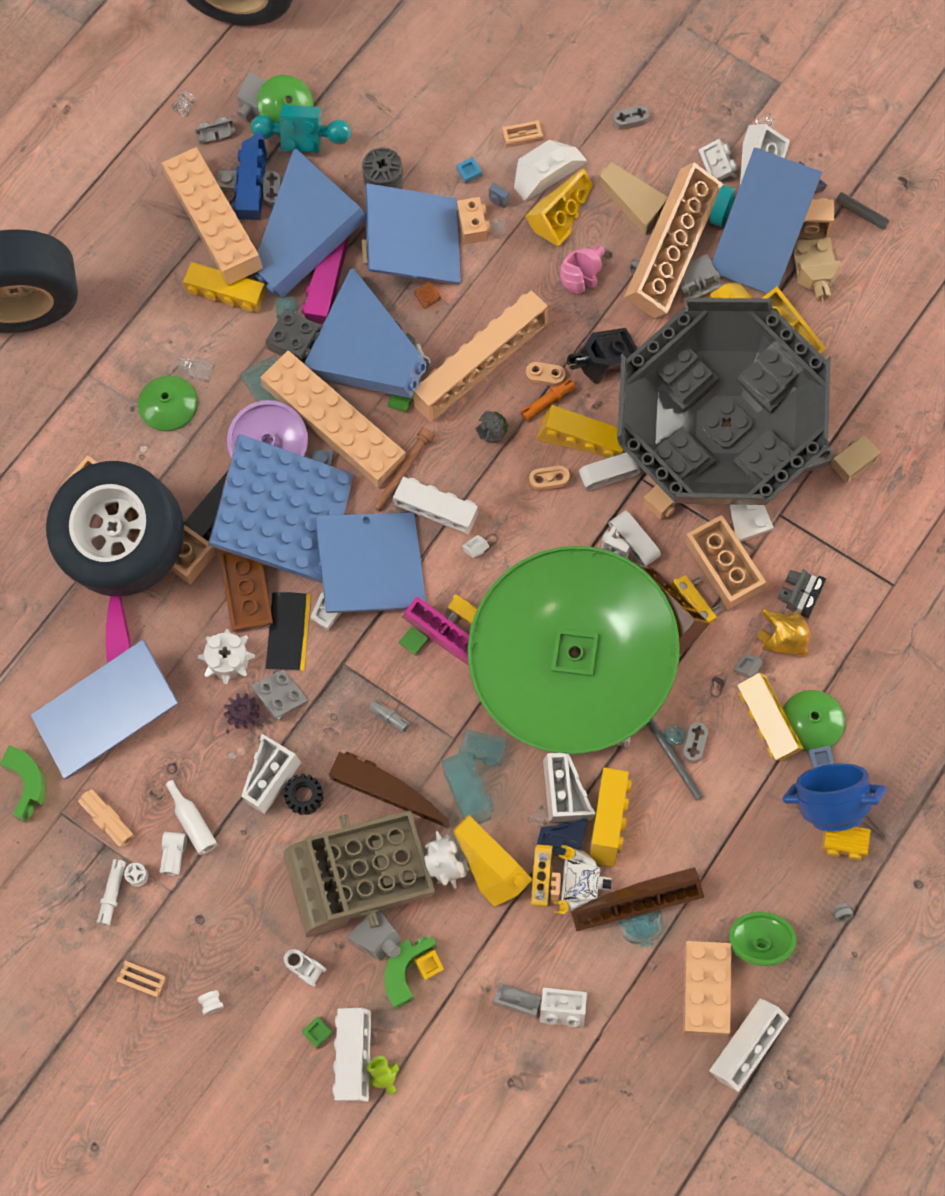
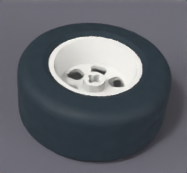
M104 461L77 471L59 488L48 510L46 537L55 562L71 579L87 589L102 595L128 596L140 593L154 586L172 569L183 545L184 521L176 498L153 474L132 463ZM118 502V513L109 515L106 507ZM130 508H134L138 512L139 517L134 521L128 522L125 515ZM99 515L103 519L102 526L100 528H91L94 519ZM132 529H140V534L135 543L128 539V534ZM99 536H103L106 539V543L101 550H97L92 543V540ZM122 542L125 552L120 555H112L113 545Z

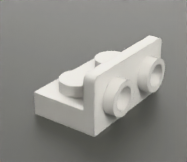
M717 139L699 149L705 168L710 175L718 181L730 175L734 179L737 178L736 170L738 168L735 161L731 160L729 156L732 153L727 143L724 144L720 139Z
M613 525L610 531L606 530L600 549L614 552L628 559L630 545L623 539H615L617 527Z
M543 988L540 1022L548 1025L558 1024L570 1027H584L587 992Z

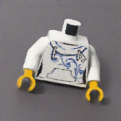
M566 845L561 846L566 849L565 855H559L560 858L565 859L561 890V900L563 901H554V904L560 905V909L554 911L556 914H565L593 899H597L598 890H611L612 878L599 876L600 867H597L596 861L586 852Z

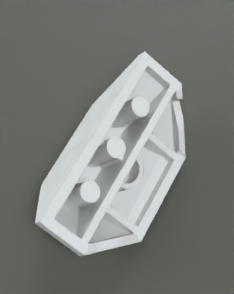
M548 140L518 159L514 189L527 202L586 164L587 160L576 147Z

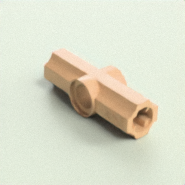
M92 789L86 791L78 801L80 805L93 817L92 820L104 833L106 832L120 848L132 841L134 835L129 828L121 822V818L109 805H106Z

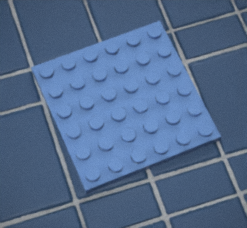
M239 434L236 439L208 545L322 583L315 516L344 515L354 474Z

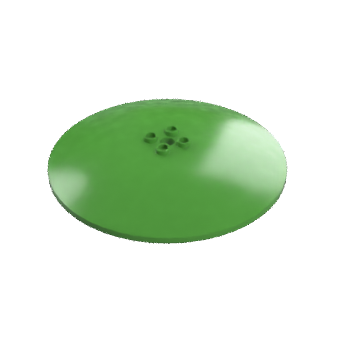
M565 546L548 549L533 554L508 569L497 579L483 597L475 613L468 642V664L474 689L484 708L495 722L517 740L531 747L547 752L586 754L615 746L627 740L648 724L660 710L672 689L677 674L680 653L676 619L665 594L649 574L627 558L614 552L589 546ZM579 648L581 654L577 658H572L569 655L570 650Z

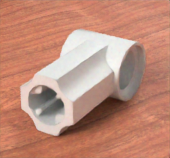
M164 832L162 838L161 874L179 876L182 854L185 853L187 846V834Z

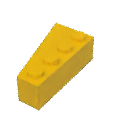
M551 405L542 418L536 438L537 441L593 453L606 458L620 455L623 451L617 439L618 427Z
M603 767L590 857L596 861L597 865L615 867L617 850H622L624 837H620V830L625 831L626 818L622 816L623 811H628L629 799H626L625 795L626 792L630 793L632 780H628L629 771Z

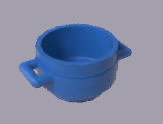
M845 763L828 764L815 767L797 778L796 784L791 785L782 800L786 804H798L803 818L812 823L815 828L830 832L851 829L864 821V817L870 812L872 805L879 804L887 788L885 785H871L868 772L863 767Z

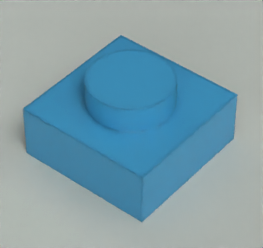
M473 157L456 165V169L465 184L482 176V171Z

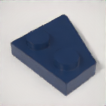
M581 819V821L560 823L556 826L541 827L537 845L553 846L552 854L557 856H563L566 853V849L562 848V845L580 850L588 819Z

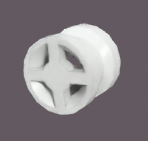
M131 863L125 869V879L132 886L141 887L147 883L149 874L142 864Z
M218 990L198 997V1002L203 1007V1016L214 1014L224 1008L223 1003L219 1001L220 994Z

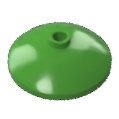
M277 75L268 79L260 88L257 96L258 112L260 115L269 116L274 122L280 123V113L283 105L313 107V98L308 87L298 78L290 75ZM285 98H290L291 103H287Z
M161 376L150 381L142 389L138 398V411L142 420L149 427L158 431H174L184 427L192 420L198 406V399L194 388L189 382L177 376Z
M818 690L801 691L793 695L783 707L804 748L803 751L808 752L809 750L824 746H830L831 748L843 734L845 727L843 710L839 703L825 692ZM816 714L818 719H812L811 715Z
M752 912L741 916L733 923L729 933V942L734 953L745 962L757 966H773L786 961L793 954L796 947V934L792 926L782 917L768 912Z

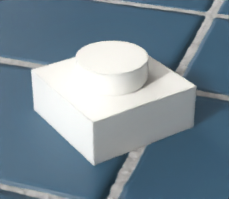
M477 535L462 545V548L466 554L474 558L482 555L489 548V545L485 539Z

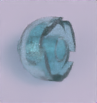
M661 910L657 913L652 911L633 916L628 920L627 918L618 920L623 937L632 944H640L641 948L652 946L653 941L662 934L663 918Z

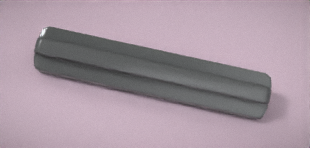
M843 192L837 196L836 202L881 229L887 227L889 223L888 218Z

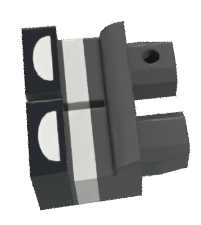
M804 569L801 573L790 570L785 582L794 585L795 588L792 591L782 586L778 599L787 604V609L795 610L803 617L809 619L827 578L822 576L815 577L808 574Z

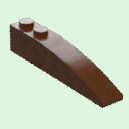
M345 752V754L338 753L329 773L330 780L404 811L411 810V813L448 828V819L415 789L397 777L376 767L377 765L372 761L365 760L363 762L358 760L357 756L350 752Z
M694 867L611 892L571 910L577 932L704 898L699 876Z

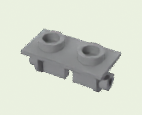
M223 117L217 119V123L209 124V122L199 124L198 128H195L196 134H201L197 135L199 143L203 142L205 144L215 141L214 133L217 132L220 139L233 136L232 134L236 133L234 126H230V124H233L232 118Z

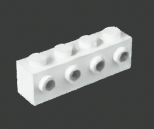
M403 477L393 496L395 506L468 535L478 516V506L470 500L463 501L449 492L443 493L432 485L425 486L414 478L408 479Z
M760 998L709 1071L721 1083L739 1092L789 1018L779 1007Z
M365 1008L338 1009L335 1017L337 1037L334 1041L336 1060L333 1065L335 1072L333 1095L335 1100L340 1102H368L369 1072L366 1069V1065L370 1061L371 1011Z

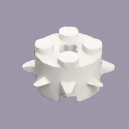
M226 629L224 633L206 637L207 644L205 645L204 653L198 655V659L204 660L208 666L204 674L206 677L216 675L219 679L223 680L224 684H227L230 679H235L238 675L247 676L245 670L248 666V661L255 658V654L249 653L246 650L247 636L239 638L237 635L231 634L229 629Z
M436 831V840L428 842L425 846L428 849V855L424 856L426 868L431 877L435 876L437 878L438 884L445 886L448 882H451L454 889H456V880L465 877L468 874V870H470L468 861L455 835H446L442 838L438 831Z

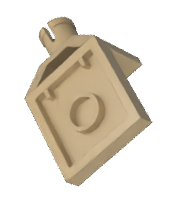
M831 238L796 241L792 256L797 283L809 290H815L817 302H822V296L824 302L830 300L832 296L829 288L837 279L841 265L840 260L835 261Z

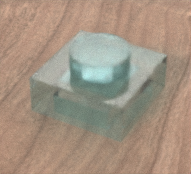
M295 297L276 298L277 319H279L284 309L297 314Z

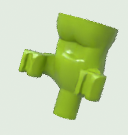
M382 1055L369 1061L366 1065V1069L372 1075L369 1077V1087L386 1089L389 1095L394 1094L396 1088L393 1083L399 1071L396 1062L388 1066L385 1056Z

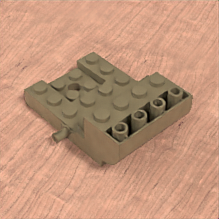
M411 810L350 826L348 815L344 814V818L343 815L339 816L342 828L305 837L304 841L295 843L284 850L285 863L306 937L347 927L349 919L359 916H367L370 928H374V924L376 928L379 926L376 913L379 911L434 897L435 894L431 876L426 868L424 853ZM402 852L407 855L408 859L405 862H398L395 855Z

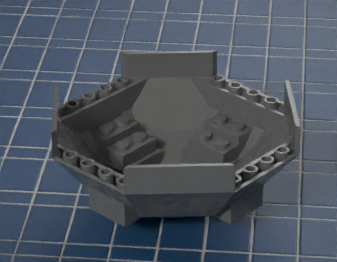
M683 298L684 308L627 359L621 354L617 430L619 446L675 503L766 505L828 449L831 356L825 359L773 308L772 299ZM724 422H730L731 427L722 426Z

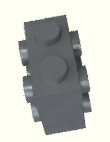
M284 309L266 339L267 349L280 356H283L289 350L304 363L320 335V326Z

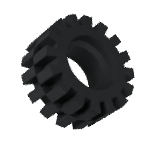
M301 774L299 777L295 775L293 780H288V785L285 784L283 795L287 806L292 812H298L299 815H303V813L309 815L311 811L315 812L317 811L316 808L321 806L323 790L315 777L312 778V775L308 774V776H305V774ZM301 787H307L312 791L311 798L306 802H300L295 797L296 791Z

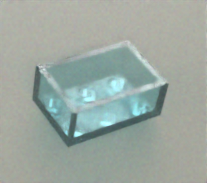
M463 751L442 760L444 776L463 820L468 815L478 824L490 820L493 804L489 795H484V783L481 776L475 775L476 765L472 756L468 757L466 752Z

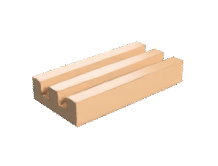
M539 120L502 127L506 147L543 140Z
M552 873L550 903H554V901L560 898V873Z
M125 961L117 982L158 998L167 977ZM128 969H134L160 981L159 983L131 973ZM125 976H128L143 983H146L148 985L156 987V991H152L130 981L124 980Z

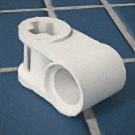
M296 949L289 950L284 956L286 967L313 988L316 986L315 982L321 973L327 970L320 963L312 958L310 959ZM294 955L299 956L300 963L296 966H291L289 964L290 957Z

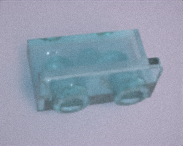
M466 729L462 745L459 748V755H462V758L469 761H475V759L482 760L484 764L489 766L501 765L507 739Z

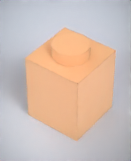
M658 485L644 496L643 505L660 521L665 516L669 517L675 510V502Z

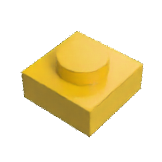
M434 949L414 959L424 980L444 970Z

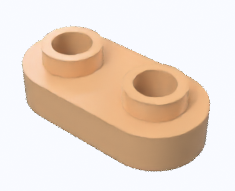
M532 362L526 368V378L535 384L559 386L565 381V370L559 365ZM538 369L539 372L534 373L533 370ZM557 372L559 375L554 376L552 373Z
M564 466L538 468L533 470L529 476V483L535 490L561 488L566 486L570 480L569 470ZM561 476L563 479L557 480L556 477ZM537 479H542L543 482H542V483H537L536 480H537Z

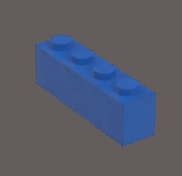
M258 132L243 141L241 150H238L240 166L236 167L238 183L234 185L236 200H233L232 209L236 212L237 218L241 220H261L263 177L266 171L267 150L263 132Z

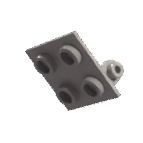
M708 254L689 262L679 285L685 298H699L723 286L720 275L715 270Z
M284 669L251 686L255 696L260 698L262 705L266 706L265 709L269 710L273 715V719H277V721H281L285 717V713L308 701Z

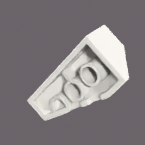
M766 124L749 125L743 141L740 184L754 147L785 158L790 140Z

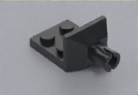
M626 328L593 332L576 354L568 355L567 365H570L569 368L571 370L581 368L583 373L596 384L599 383L609 369L621 368V354L627 359L637 350V347Z

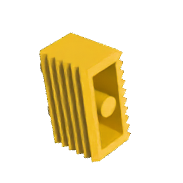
M853 827L843 831H824L822 852H827L826 855L831 857L845 855L850 860L861 861V859L866 858L868 855L871 829Z

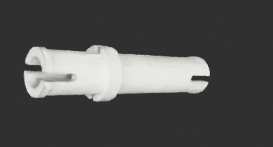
M113 859L105 894L100 900L101 909L97 924L104 926L105 924L106 926L111 924L114 908L118 904L116 900L127 864L125 861L118 860L117 862V859Z

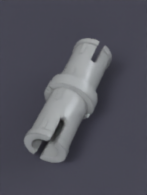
M377 699L369 707V711L380 717L386 725L393 726L402 734L408 730L410 722L400 717L396 710L386 707Z

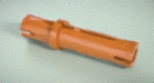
M569 378L559 386L552 387L551 391L520 410L522 417L528 421L553 403L563 400L562 398L576 389V385Z

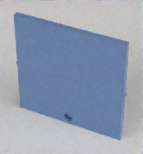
M367 183L365 185L368 271L459 285L461 278L457 198Z
M414 513L315 516L320 558L319 566L321 567L326 613L406 610L416 596L426 602L421 567L422 559L420 558Z

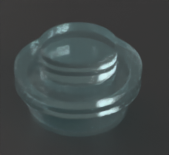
M672 725L664 731L665 738L670 744L681 745L683 743L685 733L679 726Z

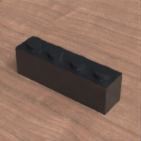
M228 470L184 522V525L206 541L210 540Z

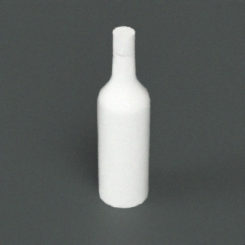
M173 780L167 782L165 785L175 801V815L198 854L204 855L212 851L218 844L192 801L182 796Z

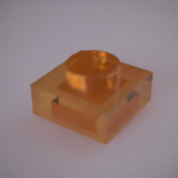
M431 281L414 290V295L424 309L441 300L440 294Z

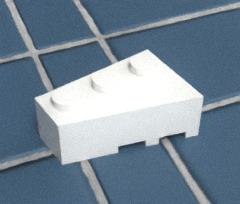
M262 734L258 752L255 753V761L252 770L249 771L241 797L248 805L265 815L285 787V784L288 783V780L298 769L301 761L295 753Z
M547 753L543 760L549 823L581 821V819L591 821L596 813L591 807L587 798L588 795L580 783L579 775L570 755L566 753Z

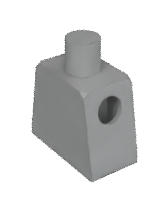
M251 72L237 94V101L240 107L237 114L243 120H246L250 114L256 117L260 115L257 108V96L260 88L266 82Z
M381 911L376 913L379 923L378 927L375 928L374 924V928H370L368 917H366L347 936L357 949L378 961L383 960L387 955L391 958H396L401 952V948L397 945L401 941V937Z

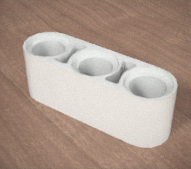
M627 453L588 464L579 469V474L587 491L632 478L641 472L639 465Z
M623 511L608 522L610 528L613 525L617 527V538L623 539L630 545L629 552L640 565L648 566L661 556L658 547L628 511Z

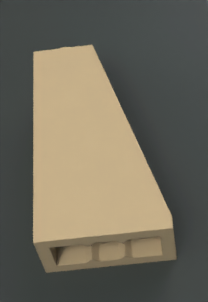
M611 162L599 174L600 187L636 227L646 235L659 219L668 196Z

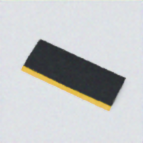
M273 592L271 605L273 624L269 626L266 669L305 670L311 594Z

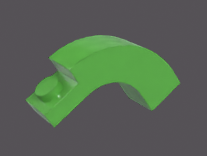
M9 745L0 765L5 770L21 776L23 780V794L13 816L17 820L26 823L27 819L33 815L34 803L40 806L44 803L46 795L45 778L39 766L27 753Z
M422 937L415 942L416 945L413 947L408 939L399 945L401 948L400 954L396 958H389L385 970V988L394 1010L414 1000L406 983V973L415 958L431 949L437 948L433 937Z

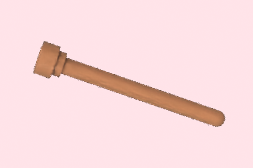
M421 427L417 433L418 441L375 504L377 511L382 510L423 446L431 443L435 437L434 433L429 429Z

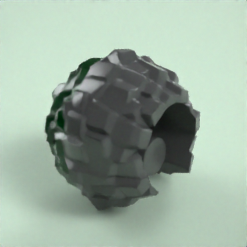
M485 411L479 419L482 423L475 428L480 439L489 443H496L506 434L508 424L502 414L495 411Z

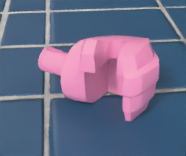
M596 245L592 250L582 248L571 252L564 259L560 268V279L563 286L569 292L580 294L585 292V285L588 288H595L597 286L595 275L602 269L600 258L605 254V249L601 245L600 247Z

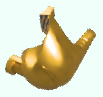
M766 608L761 610L762 615L775 629L773 636L764 629L757 635V638L763 643L762 650L796 654L798 657H805L808 654L807 646L809 645L811 633L803 616L795 610L790 615H784L779 611L774 613Z

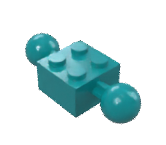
M283 105L280 113V123L274 122L266 115H259L251 122L252 134L255 135L258 132H263L264 140L269 139L273 134H280L282 151H293L296 148L299 152L319 153L322 137H328L332 143L341 145L346 143L351 136V128L343 120H334L328 126L322 125L321 107Z

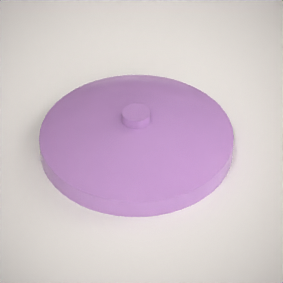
M265 400L248 405L235 416L228 430L227 446L231 458L239 434L304 457L308 450V432L302 418L293 408L278 401Z

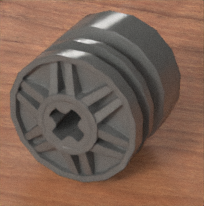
M383 147L368 152L362 162L364 185L368 183L403 189V166L401 157L397 152Z

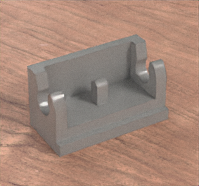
M499 983L493 1005L536 1019L542 996Z

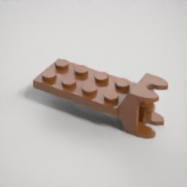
M218 550L232 632L272 625L273 619L263 564L224 550Z

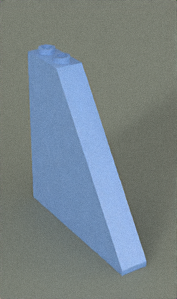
M296 148L292 152L258 250L263 269L257 271L258 274L255 275L261 283L266 282L268 284L266 288L273 295L277 293L281 298L291 291L366 221V215L363 210Z
M351 268L319 332L320 335L316 339L304 364L325 381L411 398L418 387L422 374L426 370L427 363L355 269Z

